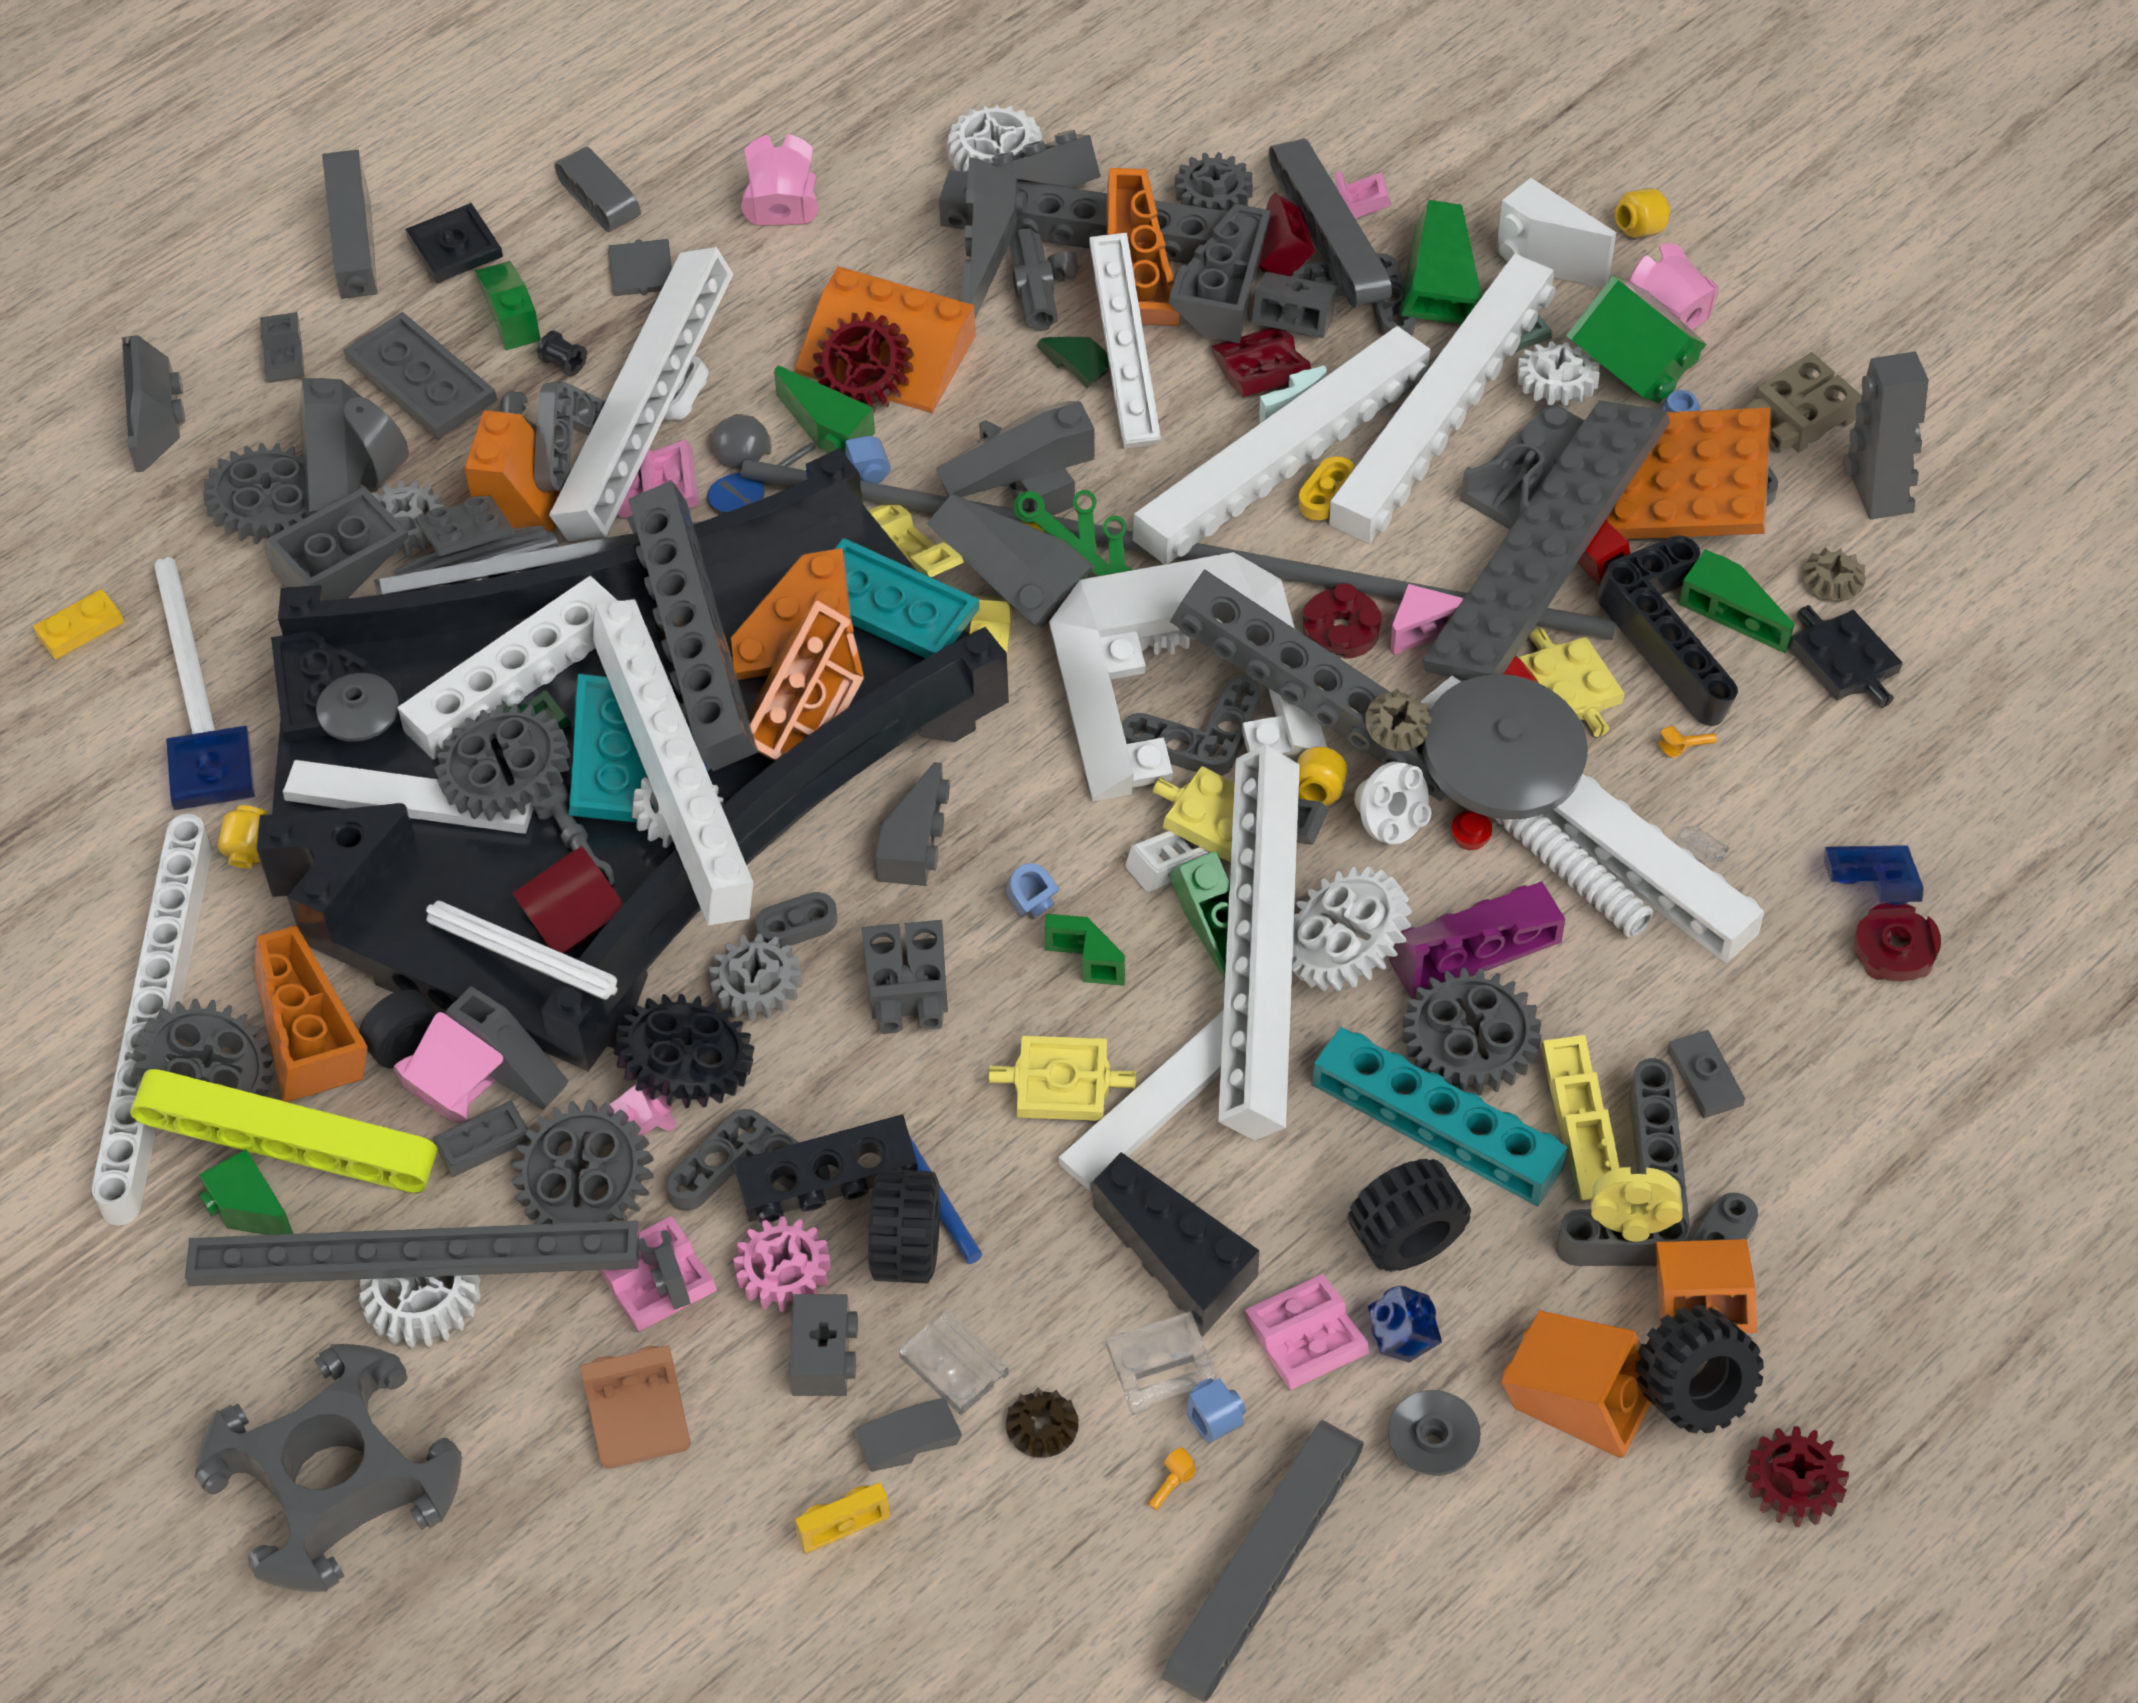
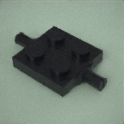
M1806 605V607L1804 606L1798 611L1797 617L1809 629L1792 636L1788 647L1836 700L1851 694L1865 692L1876 701L1880 708L1888 706L1893 701L1894 696L1886 690L1881 682L1898 674L1903 662L1853 609L1833 619L1822 620L1810 605Z

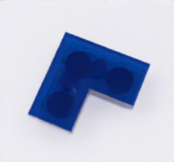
M1908 845L1825 847L1824 864L1831 882L1855 884L1859 881H1873L1880 903L1904 905L1908 902H1922L1924 887Z

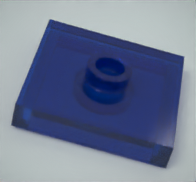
M247 725L166 738L170 796L174 810L255 797L250 733Z

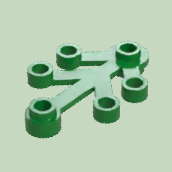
M1081 490L1076 493L1073 499V508L1078 515L1079 538L1045 510L1044 500L1038 493L1025 491L1015 499L1013 510L1019 521L1025 524L1036 523L1048 534L1065 540L1095 566L1092 570L1095 575L1104 576L1132 571L1130 567L1125 565L1123 536L1126 532V523L1119 516L1108 517L1102 527L1103 534L1108 538L1109 564L1096 554L1093 511L1097 500L1091 491ZM1079 497H1090L1092 506L1089 509H1081L1077 504ZM1030 499L1037 504L1035 512L1026 513L1023 511L1022 503L1025 500ZM1112 521L1120 523L1122 527L1121 533L1118 535L1110 534L1107 530L1108 523Z

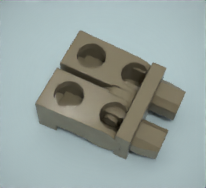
M1810 352L1783 370L1767 383L1764 382L1757 386L1755 400L1744 408L1770 407V446L1778 453L1789 447L1794 448L1799 453L1807 448L1808 443L1817 441L1827 431L1840 423L1847 426L1856 421V404L1861 401L1862 395L1839 375L1834 377L1835 372L1813 352ZM1813 368L1819 373L1817 378L1812 376ZM1839 391L1845 395L1843 401L1838 398Z

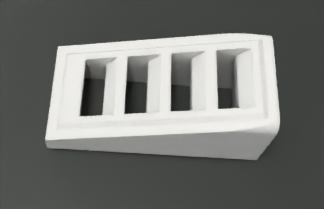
M1167 831L1131 846L1126 861V869L1144 890L1149 893L1171 882L1168 874L1176 867L1211 852L1195 844L1193 845L1196 849H1192L1184 841L1186 839L1171 831Z

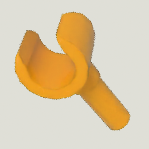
M1668 726L1661 731L1664 740L1658 741L1657 744L1667 756L1675 758L1681 755L1687 747L1716 743L1717 737L1715 733L1682 736L1674 726Z
M1183 1447L1175 1449L1164 1461V1465L1172 1474L1166 1478V1481L1148 1503L1156 1511L1179 1483L1184 1484L1195 1476L1196 1467L1194 1460Z

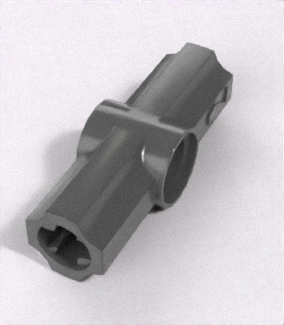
M1031 228L1020 229L1013 236L1009 244L1013 261L1012 270L1015 294L1017 298H1021L1026 326L1034 328L1035 331L1049 330L1051 325L1058 322L1053 296L1054 282L1050 261L1045 260L1040 234L1033 232Z

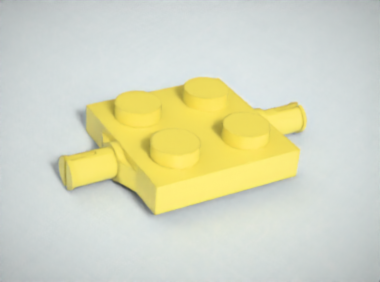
M1539 628V631L1535 629L1529 638L1539 651L1519 658L1537 677L1539 684L1558 694L1570 705L1580 720L1586 721L1595 737L1603 736L1608 732L1609 726L1600 713L1604 709L1622 704L1625 693L1587 637L1556 645L1552 643L1544 628Z
M1201 766L1191 782L1182 788L1160 777L1153 788V793L1173 802V806L1166 815L1162 828L1211 853L1216 851L1218 857L1231 863L1235 783Z
M1022 1036L1021 1054L1016 1061L1015 1067L990 1065L989 1083L1015 1084L1018 1095L1017 1118L1100 1121L1104 1117V1103L1110 1087L1135 1089L1136 1070H1110V1064L1107 1059V1039Z

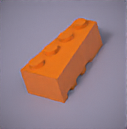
M297 925L257 936L253 970L282 1101L290 1102L363 1080L368 1046Z

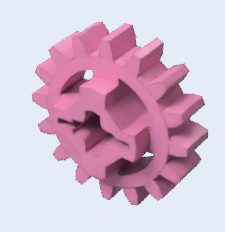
M780 1217L778 1226L772 1227L767 1220L762 1221L763 1231L760 1233L749 1229L747 1231L749 1243L738 1242L737 1251L739 1257L733 1258V1263L737 1273V1285L739 1288H745L746 1297L749 1301L760 1296L762 1309L766 1310L772 1302H777L779 1311L784 1312L787 1302L793 1301L794 1294H818L816 1285L827 1286L828 1278L826 1271L831 1270L830 1255H827L829 1254L826 1240H819L817 1228L813 1227L805 1232L803 1220L798 1219L792 1227L787 1226L785 1217ZM801 1248L808 1252L812 1261H808L807 1254L800 1252ZM753 1266L757 1267L759 1274L764 1275L763 1281L755 1274Z

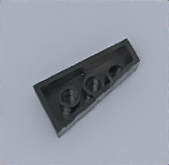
M1120 1152L1093 1181V1208L1127 1248L1131 1247L1141 1259L1144 1269L1151 1277L1155 1276L1168 1291V1297L1179 1310L1182 1308L1193 1321V1327L1202 1337L1258 1277L1259 1249L1124 1153Z

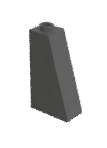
M359 149L324 153L322 158L334 271L341 299L376 295L378 291L371 200Z

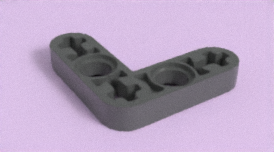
M1376 253L1389 275L1392 294L1399 298L1393 302L1381 301L1372 303L1380 332L1383 336L1395 328L1397 324L1392 322L1393 316L1397 315L1400 325L1398 327L1413 336L1415 317L1400 315L1404 282L1398 264L1392 256ZM1325 261L1303 264L1298 271L1293 272V277L1338 286L1336 297L1345 296Z
M567 382L545 383L540 389L534 480L541 492H557L562 490L570 472L572 429L589 436L606 402Z
M1239 676L1231 679L1227 683L1205 731L1145 713L1132 714L1122 724L1126 744L1158 739V735H1160V738L1164 737L1165 744L1173 739H1182L1188 743L1187 748L1183 750H1172L1166 745L1170 764L1198 772L1201 766L1223 776L1233 767L1244 743L1243 723L1254 721L1259 710L1261 688L1259 683L1250 677ZM1242 693L1249 694L1244 697L1241 709L1236 707V698L1240 697ZM1231 720L1237 722L1240 727L1236 731L1226 732L1221 730L1218 725L1223 721ZM1140 730L1146 731V733L1143 732V733L1140 735V737H1137V736H1134V735H1133V734H1138ZM1217 744L1222 745V756L1219 755L1216 760L1210 759L1209 757H1213L1217 750Z
M751 1109L738 1110L731 1114L671 1172L666 1184L669 1201L675 1208L690 1211L697 1209L735 1173L734 1160L799 1142L758 1112ZM750 1127H753L754 1133L752 1135L748 1132H744L740 1136H738L739 1128L747 1130ZM735 1142H736L737 1150H736V1149L734 1148V1146H733V1144H734ZM714 1152H722L729 1158L724 1165L719 1167H711L704 1162L705 1158ZM828 1165L818 1168L816 1171L818 1177L823 1180H829L830 1170ZM696 1169H697V1170L699 1171V1173H700V1175H699L698 1177H697V1174H696ZM783 1176L776 1180L788 1190H791L796 1184V1181L788 1176ZM694 1183L695 1191L691 1192L686 1189L680 1193V1185L689 1187Z

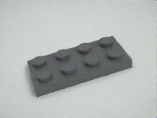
M403 311L344 349L345 358L352 366L438 440L497 401L495 389Z

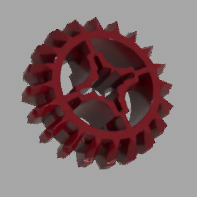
M867 311L863 321H861L858 314L852 312L851 322L848 324L842 318H838L837 324L840 327L839 329L834 331L832 328L826 327L825 332L830 337L828 341L824 339L817 340V345L823 350V352L813 354V360L820 364L813 368L814 375L817 378H821L818 383L873 407V413L876 410V402L879 401L884 407L889 408L890 404L887 397L892 394L896 398H901V392L897 387L898 385L909 386L910 381L904 374L914 371L913 364L907 361L914 357L912 349L906 347L909 344L906 334H900L901 329L898 324L892 323L889 325V320L883 315L875 321L874 315ZM862 339L860 343L854 346H848L852 342ZM883 341L889 345L891 351L889 367L879 360L882 352L880 346ZM838 359L843 360L848 366L845 373L847 379L844 385L838 381L836 374ZM869 359L872 364H870V363H868V364L861 363V364L859 365V367H858V365L855 363V361H856V362H859V361H861V362H866V361ZM878 379L874 384L864 387L870 380Z

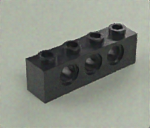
M903 1114L733 1161L748 1221L758 1220V1223L761 1224L764 1220H767L769 1223L777 1221L780 1217L784 1216V1212L801 1208L803 1212L820 1209L827 1204V1200L843 1196L845 1200L863 1197L869 1193V1189L873 1188L874 1180L881 1169L918 1171L916 1156ZM866 1153H874L881 1158L880 1163L873 1168L861 1166L858 1160ZM823 1165H833L839 1170L838 1174L829 1180L820 1179L815 1175L818 1168ZM783 1176L791 1177L796 1181L795 1186L786 1192L778 1191L773 1187L774 1182Z

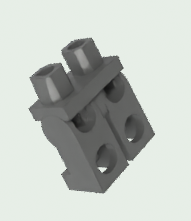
M942 920L904 923L908 965H903L899 924L861 927L872 1019H877L881 1033H898L900 1030H903L902 1016L919 1015L920 1028L925 1030L940 1029L942 1027L944 1012H948ZM921 933H929L935 937L913 940ZM879 937H888L893 941L871 944Z

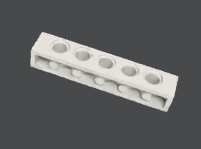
M591 576L587 577L398 706L404 732L435 760L437 753L447 752L442 742L444 740L456 739L452 731L454 728L462 730L468 728L465 721L466 718H471L477 722L481 720V710H485L491 716L495 714L497 705H501L502 709L507 706L510 708L513 704H519L525 696L541 685L551 682L557 674L573 663L584 659L590 651L595 649L593 643L595 604L618 600Z

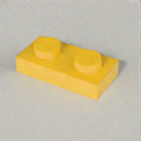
M100 589L33 625L38 639L56 660L124 623L119 609L104 590Z
M881 1482L870 1487L867 1485L858 1486L850 1490L844 1498L828 1505L817 1504L808 1508L802 1516L795 1519L798 1540L805 1554L890 1518L888 1496Z

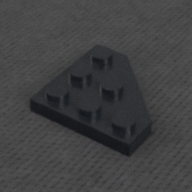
M313 631L271 637L281 726L285 742L329 735L318 721L316 706L323 690L340 677L354 673H369L380 676L387 680L395 689L399 706L405 702L399 678L388 672L385 675L371 668L368 661L344 648L338 650L326 643L324 637ZM399 711L393 723L401 722Z

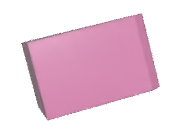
M1408 584L1392 625L1390 650L1393 655L1437 639L1463 598Z

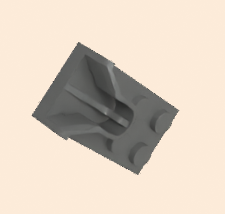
M1555 403L1553 405L1547 404L1489 463L1473 469L1468 467L1465 470L1460 501L1511 530L1522 512L1531 506L1530 500L1585 420Z

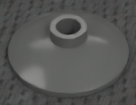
M354 673L338 678L323 690L317 701L316 713L321 727L332 737L343 741H363L376 737L389 728L397 716L399 701L395 689L384 678L369 673Z
M1425 1390L1406 1397L1397 1405L1389 1421L1388 1436L1395 1455L1407 1467L1422 1474L1440 1476L1462 1469L1473 1459L1479 1447L1481 1431L1476 1414L1464 1400L1445 1391ZM1434 1435L1440 1438L1441 1443L1432 1444L1427 1442L1425 1438Z

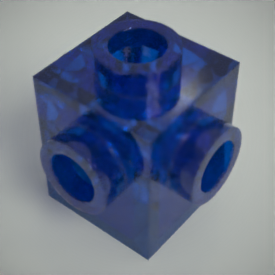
M1400 1285L1386 1290L1383 1297L1367 1306L1372 1322V1334L1377 1341L1380 1354L1410 1363L1442 1343L1435 1317L1436 1308L1428 1294Z

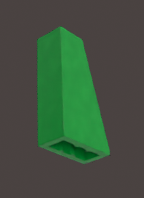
M1428 199L1414 228L1400 304V315L1462 325L1482 298L1463 206L1461 204Z

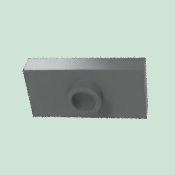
M1709 1030L1669 1042L1667 1050L1703 1118L1744 1105L1745 1097Z
M512 1100L433 1137L434 1144L437 1146L438 1152L452 1177L512 1150L517 1145L530 1141L525 1133L528 1128Z

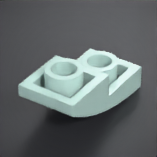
M1325 365L1289 375V388L1276 390L1260 396L1259 422L1262 423L1327 376Z

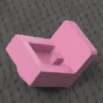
M1342 171L1334 173L1337 183L1336 188L1355 219L1391 206L1387 184L1382 172L1348 185Z
M634 1085L610 1104L614 1109V1114L621 1109L628 1115V1122L634 1120L641 1128L638 1135H646L656 1126L669 1132L677 1127L671 1114L673 1106L667 1105L666 1102L667 1096L661 1094L658 1098L652 1100L650 1099L652 1091L650 1088L637 1091L635 1090L636 1085Z

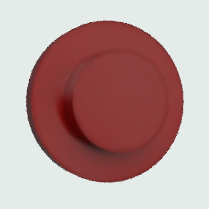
M1465 811L1453 819L1451 834L1461 848L1477 850L1490 840L1493 829L1492 823L1487 816L1473 811Z

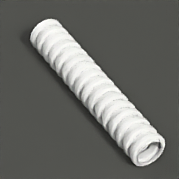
M1542 814L1525 819L1495 818L1499 824L1504 825L1508 832H1513V836L1517 840H1522V844L1526 848H1531V852L1535 856H1540L1544 864H1550L1549 867L1553 872H1559L1558 875L1562 880H1568V885L1571 888H1577V893L1580 896H1586L1589 904H1596L1595 908L1599 913L1605 912L1604 916L1608 921L1614 920L1615 927L1623 929L1625 936L1633 937L1638 935L1650 923L1653 915L1652 908L1650 906H1643V900L1639 897L1634 898L1633 891L1630 889L1625 890V885L1621 881H1616L1612 873L1606 874L1607 870L1603 865H1597L1598 862L1594 857H1588L1587 851L1579 849L1578 843L1570 841V837L1566 833H1561V829L1557 825H1552L1548 817H1543Z

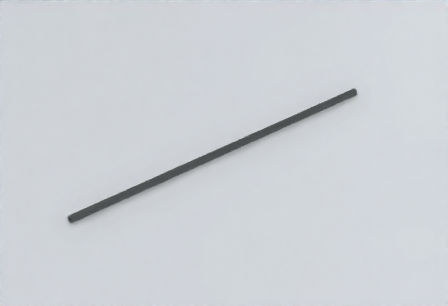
M747 459L744 460L741 470L742 478L788 487L807 480L806 470ZM860 480L863 501L885 505H901L906 509L935 514L948 499L947 496ZM974 502L1019 521L1012 508ZM1053 516L1079 538L1077 520ZM1094 524L1095 543L1109 546L1108 538L1103 534V525ZM1107 526L1108 532L1112 535H1118L1122 531L1120 528ZM1126 530L1123 536L1124 549L1150 554L1132 540L1133 531ZM1201 543L1193 545L1184 556L1175 558L1188 561L1234 552L1278 578L1331 588L1347 583L1353 585L1358 592L1401 601L1408 584L1463 599L1467 595V593ZM1547 608L1535 626L1613 640L1616 623L1611 619Z

